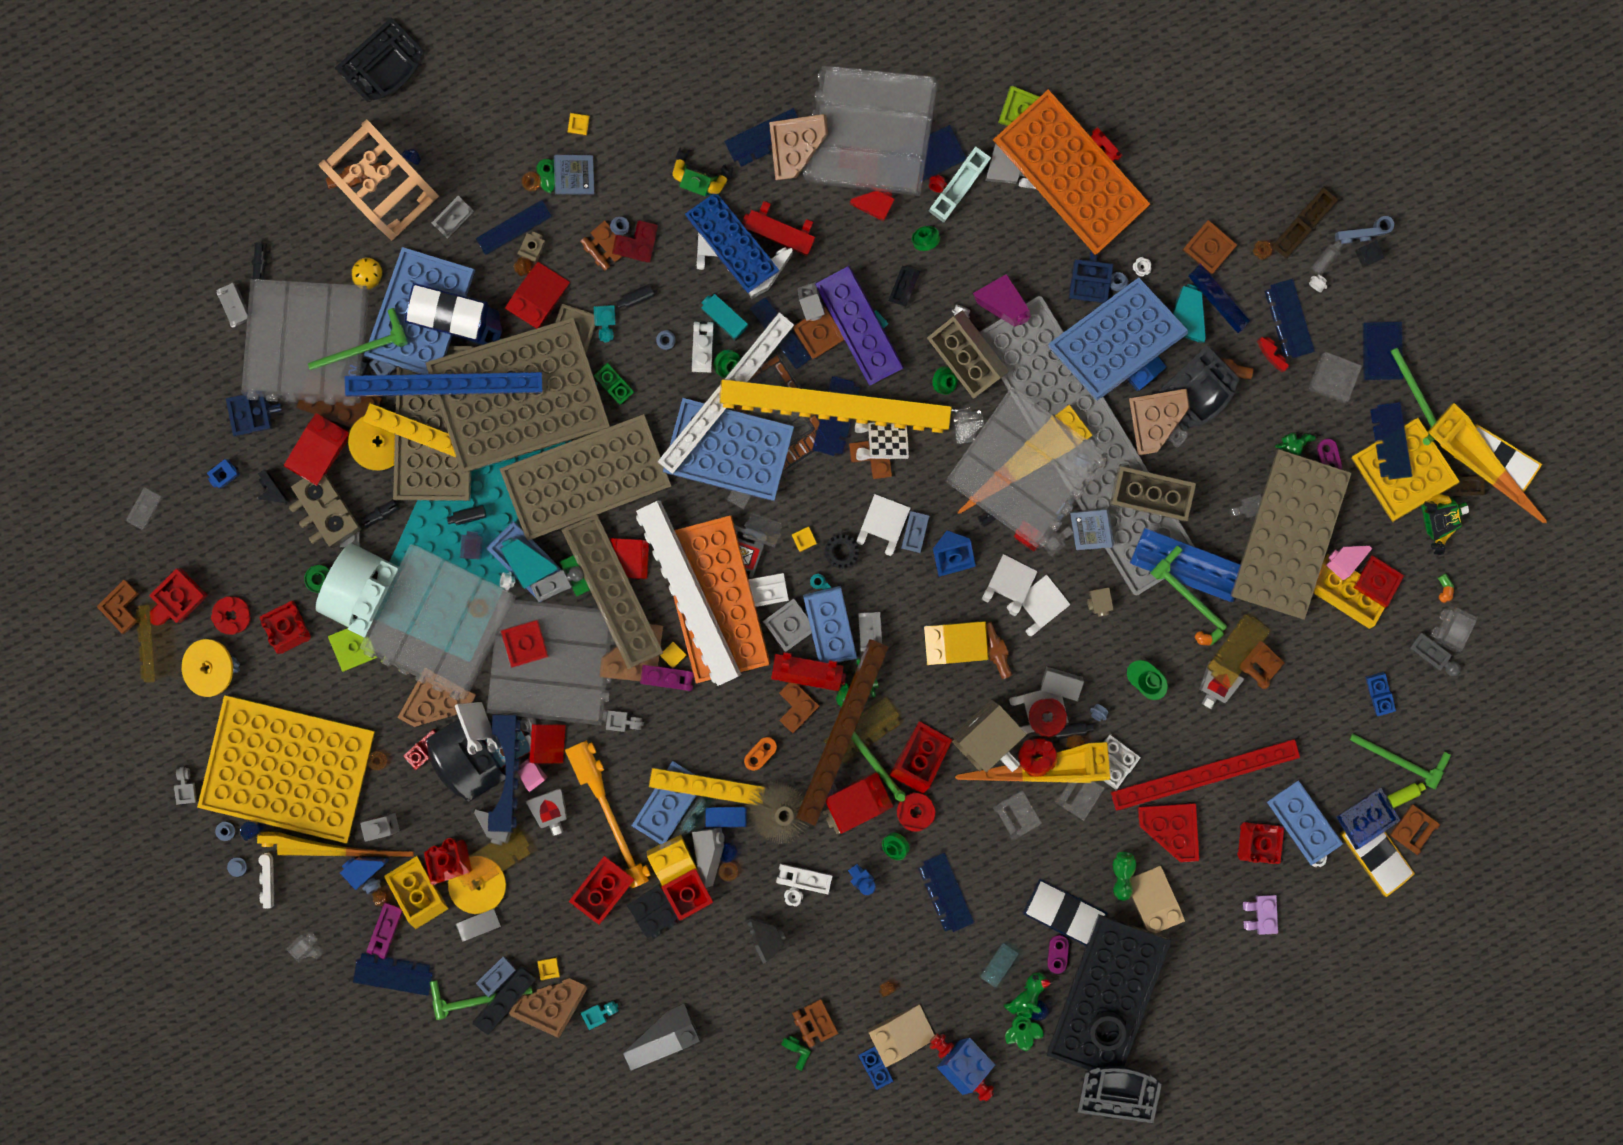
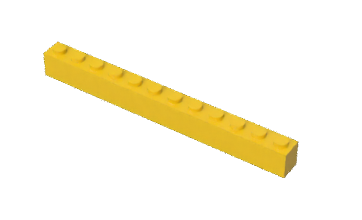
M721 380L718 402L723 404V408L734 409V405L742 406V410L753 411L754 408H761V412L765 413L779 410L782 415H792V412L799 413L800 417L811 418V414L818 415V419L830 420V417H837V421L849 422V419H856L858 424H868V421H873L876 426L884 427L887 426V423L894 424V428L905 429L907 425L913 426V430L924 431V428H932V432L943 433V430H949L951 414L950 406L731 380Z

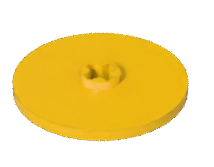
M364 416L359 418L353 424L348 436V446L354 460L362 467L375 471L385 470L394 466L395 434L363 422ZM376 436L378 440L382 441V444H378V447L372 442L376 439Z
M212 639L198 640L186 650L182 660V675L190 690L197 695L211 697L219 695L229 686L233 676V661L226 647L220 642ZM209 665L210 669L206 671L205 667Z
M482 856L469 857L473 870L470 873L449 879L448 890L452 901L461 910L471 914H482L494 909L501 902L506 890V880L502 869L493 860ZM474 880L476 882L481 881L480 890L478 888L473 889Z

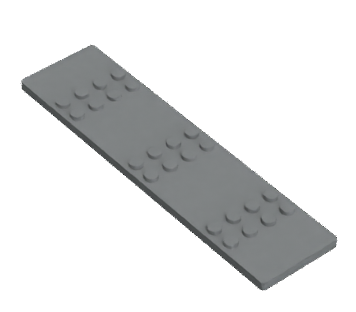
M1038 296L1026 303L1030 310L1031 318L1025 324L1014 327L1000 319L979 333L1009 372L1001 377L1035 434L1069 404L1093 434L1077 448L1055 459L1052 463L1082 511L1109 508L1114 546L1105 549L1132 594L1139 595L1163 580H1157L1150 574V571L1130 564L1144 527L1189 545H1194L1179 520L1110 505L1118 467L1122 466L1148 473L1149 471L1105 399L1102 397L1097 401L1049 348L1048 344L1064 332L1043 298ZM1083 452L1089 455L1091 464L1087 468L1076 465L1072 462L1074 453Z

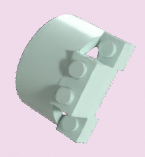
M350 543L342 550L328 572L316 601V611L347 626L348 630L366 638L369 636L390 588L394 585L402 568ZM377 571V572H378V577H377V579L371 578V577L374 575V573Z

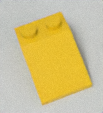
M986 622L930 625L924 627L927 665L989 660Z
M682 835L647 851V858L662 886L695 868L698 872L697 865Z
M417 856L384 876L408 923L415 929L448 910L435 884H430L429 875Z

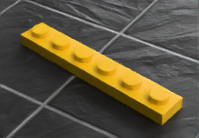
M369 404L363 422L456 457L448 433Z
M652 768L649 787L746 804L752 803L753 805L756 803L752 800L759 803L763 802L756 795L761 797L759 792H764L763 789L765 788L758 785Z

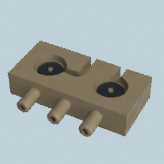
M326 474L317 486L303 478L291 486L299 500L291 504L289 509L295 512L303 506L307 511L308 516L299 521V524L302 528L312 522L316 525L319 531L309 537L312 544L324 538L328 546L334 549L362 530Z

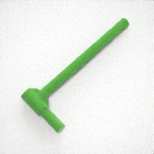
M395 308L388 310L393 326L390 332L391 335L309 362V369L313 370L392 342L398 347L407 345L408 342L403 327L399 323Z
M1396 347L1391 350V353L1431 426L1430 428H1432L1437 420L1400 351ZM1429 434L1423 439V444L1429 445L1435 439Z
M1176 546L1165 559H1162L1150 574L1157 580L1165 578L1221 631L1225 630L1227 625L1169 573L1170 564L1183 551L1179 546Z
M854 731L851 740L893 792L895 799L901 802L904 801L905 793L903 790L898 788Z
M1353 733L1349 738L1350 741L1424 777L1426 786L1436 790L1451 757L1450 754L1444 752L1437 767L1427 771Z
M437 980L430 981L436 1020L446 1018L449 1013L448 1011L489 1003L497 994L495 993L492 997L485 995L447 1003L440 996ZM530 986L523 995L532 994V987Z

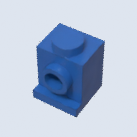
M224 459L207 472L210 477L208 480L212 486L220 489L240 475L229 459ZM223 471L226 473V478L224 479L220 477V473Z

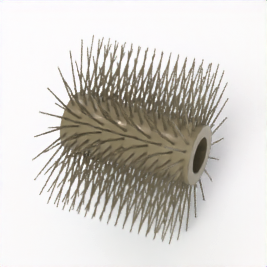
M779 783V789L777 787L775 790L769 788V790H765L766 793L759 792L761 797L756 795L764 802L761 804L752 800L756 804H752L751 809L758 811L750 812L751 814L759 813L755 814L760 816L755 818V823L759 822L760 824L757 830L763 829L758 831L760 832L759 835L761 834L762 836L764 834L768 839L769 837L770 840L772 838L773 842L776 836L778 840L779 834V842L781 836L782 844L781 833H783L784 840V837L785 839L788 838L790 833L797 832L796 828L801 830L792 822L793 820L806 825L800 819H796L797 815L795 814H798L797 811L801 807L799 802L801 797L797 798L796 789H791V786L789 788V785L784 789V785L782 787L781 784L780 787Z

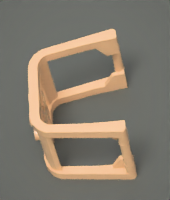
M366 119L358 131L333 152L327 160L323 159L318 165L365 216L392 241L427 209L439 195ZM371 135L379 145L373 151L365 152L364 158L358 164L352 165L349 173L342 179L333 168L342 161V158L354 146ZM385 150L393 159L386 166H379L376 172V169L370 165L375 164L378 156ZM399 164L409 177L372 211L361 199L368 192H374L377 185L383 179L389 178L391 171ZM364 171L365 175L371 179L364 180L363 187L355 193L348 184L354 178H360ZM418 185L423 190V193L417 199L420 204L401 222L396 219L386 225L381 218Z

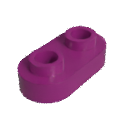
M1331 439L1320 441L1317 445L1320 463L1325 465L1333 464L1335 468L1342 470L1337 444ZM1325 445L1329 446V452L1323 450Z
M1062 935L1053 936L1049 942L1047 966L1051 972L1056 974L1062 973L1067 967L1069 943ZM1062 942L1063 946L1056 948V943ZM1056 961L1061 962V965L1059 967L1054 966V963Z

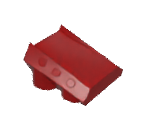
M610 538V543L627 578L647 579L649 543L647 540Z
M290 601L259 617L262 627L268 635L269 644L274 647L276 654H283L309 641L311 638L294 601Z
M1243 822L1240 826L1239 849L1237 853L1239 860L1253 863L1280 864L1284 827Z
M448 838L444 840L441 847L432 846L424 852L431 885L470 873L473 870L467 850L468 846L463 839L456 841Z

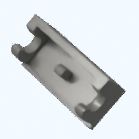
M457 196L432 224L448 239L474 211Z
M231 283L216 290L232 328L252 320L237 284Z
M880 612L859 613L861 651L864 652L869 639L882 644Z
M1046 666L1041 683V691L1078 701L1084 679L1081 676Z

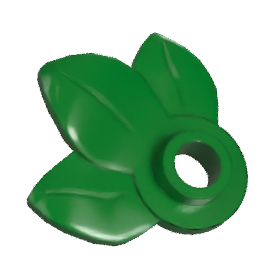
M543 159L538 162L536 170L540 176L542 189L547 193H551L555 186L554 159L552 161ZM544 165L549 166V172L543 170Z
M1019 1016L1014 1018L1012 1027L1005 1034L1007 1044L1016 1042L1023 1051H1028L1032 1047L1033 1039L1043 1038V1030L1038 1023L1031 1022L1029 1018ZM1021 1023L1025 1024L1024 1027H1019Z

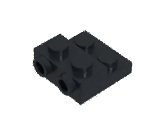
M659 884L627 905L647 939L650 937L655 939L663 933L661 931L666 926L671 928L678 923V917Z

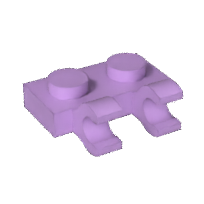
M1257 895L1256 901L1243 902V910L1257 911V920L1244 921V929H1257L1259 935L1278 934L1276 895Z

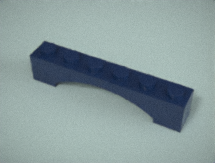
M493 715L492 735L497 736L501 743L505 757L506 776L500 800L493 812L488 813L489 832L513 833V828L517 827V817H514V809L518 807V798L515 797V790H518L519 779L515 778L516 770H519V759H516V752L520 751V740L517 739V732L521 731V720H518V717L515 715Z

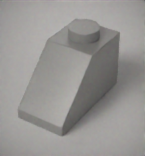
M816 282L798 288L799 301L806 321L810 319L812 321L818 320L822 315H825L821 297L815 285Z
M475 809L474 814L486 836L492 839L491 843L502 846V843L508 844L511 833L489 832L488 813Z

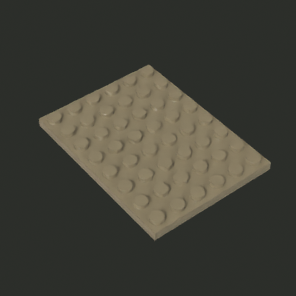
M574 318L425 362L428 374L542 372V393L436 395L462 474L610 427Z

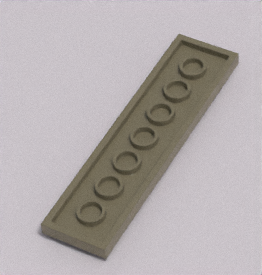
M594 515L562 529L578 566L584 572V578L627 668L630 669L663 654L598 516Z

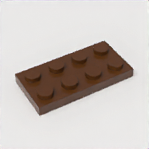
M309 372L296 408L312 414L317 413L326 419L352 428L359 418L365 416L369 404L380 407L383 398L377 396L345 397V384Z

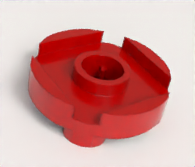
M1098 127L1092 131L1093 135H1091V138L1099 147L1102 145L1105 147L1103 151L1112 162L1115 159L1119 160L1123 156Z
M228 596L220 599L214 605L211 620L220 632L231 635L237 634L248 627L251 620L250 608L243 599ZM228 611H229V612H232V611H235V612H236V614H234V615H236V619H235V620H234V619H230V620L227 619L228 615H226V614H227Z
M1053 698L1040 699L1029 710V722L1031 728L1037 734L1053 737L1065 728L1067 714L1064 706L1058 700ZM1044 713L1047 715L1052 713L1053 716L1051 718L1053 720L1051 722H1044V717L1042 716Z
M1045 739L1027 740L1019 751L1018 760L1022 769L1028 775L1039 777L1046 775V772L1050 769L1053 770L1057 763V753L1050 741ZM1036 754L1043 755L1038 761H1035V758H1033Z
M910 793L905 795L904 801H899L897 817L907 830L917 832L924 830L933 822L935 808L932 801L926 795ZM919 807L918 810H921V815L918 814L917 817H913V813L910 814L911 809Z

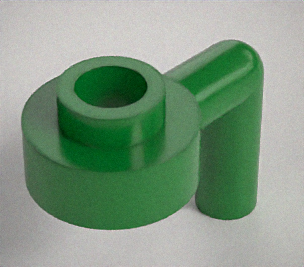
M793 1036L784 1037L781 1043L782 1046L796 1053H801L795 1068L802 1071L811 1053L810 1049L798 1044L800 1040Z

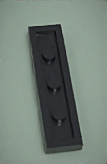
M521 965L474 1019L473 1025L489 1035L536 980V976Z

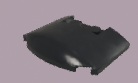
M391 17L335 67V70L366 102H371V100L382 99L401 88L418 68L423 50Z
M1207 345L1156 394L1187 389L1190 408L1178 425L1183 430H1189L1188 427L1201 426L1207 423L1227 406L1235 393L1240 377Z
M457 719L426 739V743H428L430 762L440 780L454 794L469 802L504 781L506 774L492 753L488 751L483 740H477L482 745L481 751L475 750L476 754L473 755L468 753V740L460 719Z
M1105 1066L1086 1071L1077 1112L1153 1123L1162 1083L1143 1071L1129 1067Z

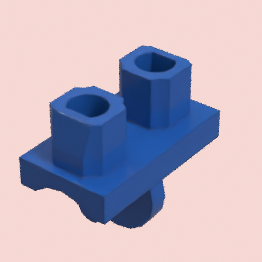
M858 864L848 870L853 877L851 883L863 895H871L875 892L876 885L872 881L874 878L867 870L863 871Z

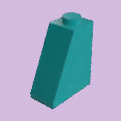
M1187 284V286L1181 287L1172 314L1188 330V334L1184 336L1185 338L1204 343L1206 337L1202 292L1197 291L1198 287Z
M714 294L712 297L708 295L702 301V310L734 341L748 328V324L717 295Z
M510 537L502 542L503 546L499 547L524 589L557 570L554 564L517 538L512 539Z

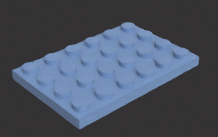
M402 247L369 342L391 335L390 332L393 326L388 310L395 308L408 344L398 347L392 342L366 351L364 355L371 359L427 375L428 371L425 362L446 356L453 333L407 321L413 288L416 285L466 299L475 270Z
M1138 277L1050 342L1048 346L1098 401L1187 335L1188 330Z
M682 399L670 445L705 403ZM725 409L675 472L672 474L665 468L663 472L775 501L794 426Z

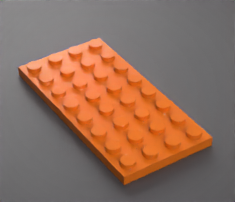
M1049 89L993 139L998 147L1095 255L1150 205Z
M732 515L674 530L740 672L770 665ZM673 596L695 681L700 683L711 680L709 675L711 671L708 665L705 666L703 663L701 649L695 646L693 641L694 634L692 630H688L685 624L687 619L684 613H680L677 607L678 600L676 596Z

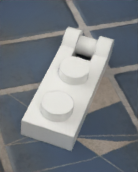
M694 322L692 372H711L713 322H707V324ZM700 331H706V332H707V335H699V334H700Z
M264 853L258 860L260 865H262V873H260L259 880L260 884H263V892H260V903H263V908H272L274 906L273 856L271 853Z
M780 864V875L777 877L776 883L829 894L832 875ZM788 872L793 873L792 880L787 879Z

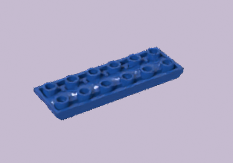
M712 194L685 213L690 223L747 293L779 272L777 266L718 194Z
M1144 527L1130 564L1151 572L1162 559H1165L1176 546H1179L1183 551L1170 564L1169 573L1184 585L1229 602L1234 601L1235 598L1231 597V592L1239 571V563Z

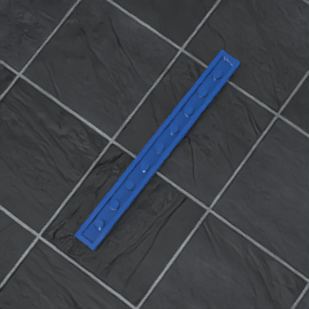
M542 372L345 376V397L542 393Z

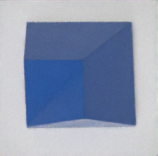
M946 531L933 548L939 577L976 567L969 538Z

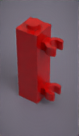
M763 201L759 213L751 210L750 214H745L742 224L745 225L744 227L748 232L808 256L815 240L814 236L809 235L813 225L812 221L806 219L802 230H797L767 217L766 215L771 204Z
M784 652L783 655L775 654L771 679L839 691L840 685L845 683L846 674L843 673L844 666L836 665V661L829 660V663L791 657V653Z

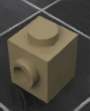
M1106 587L1089 591L1090 599H1087L1088 609L1092 610L1093 614L1098 613V617L1109 615V611L1113 610L1110 588Z

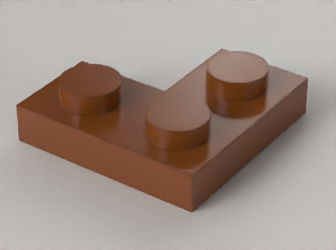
M869 441L849 444L851 463L870 460L873 479L892 477L890 459H856L857 449H869Z
M123 580L97 608L122 634H125L138 622L126 606L139 593L127 580Z
M788 683L779 692L792 706L779 721L794 733L819 705L795 683Z

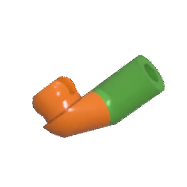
M1445 573L1438 577V580L1444 587L1443 593L1439 595V599L1443 603L1450 602L1454 594V585Z
M1219 628L1211 634H1204L1202 631H1199L1195 634V639L1200 645L1211 646L1224 636V633Z

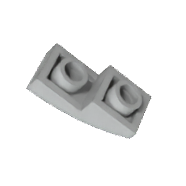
M494 909L456 924L462 942L501 927Z

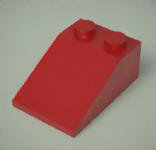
M537 262L515 291L505 309L536 329L541 328L570 282Z
M316 413L303 431L284 467L317 486L348 442L349 432Z
M919 721L899 755L890 776L923 794L930 788L952 739Z
M877 772L858 779L828 796L825 801L841 834L893 807Z
M604 855L570 898L569 902L600 925L635 879Z

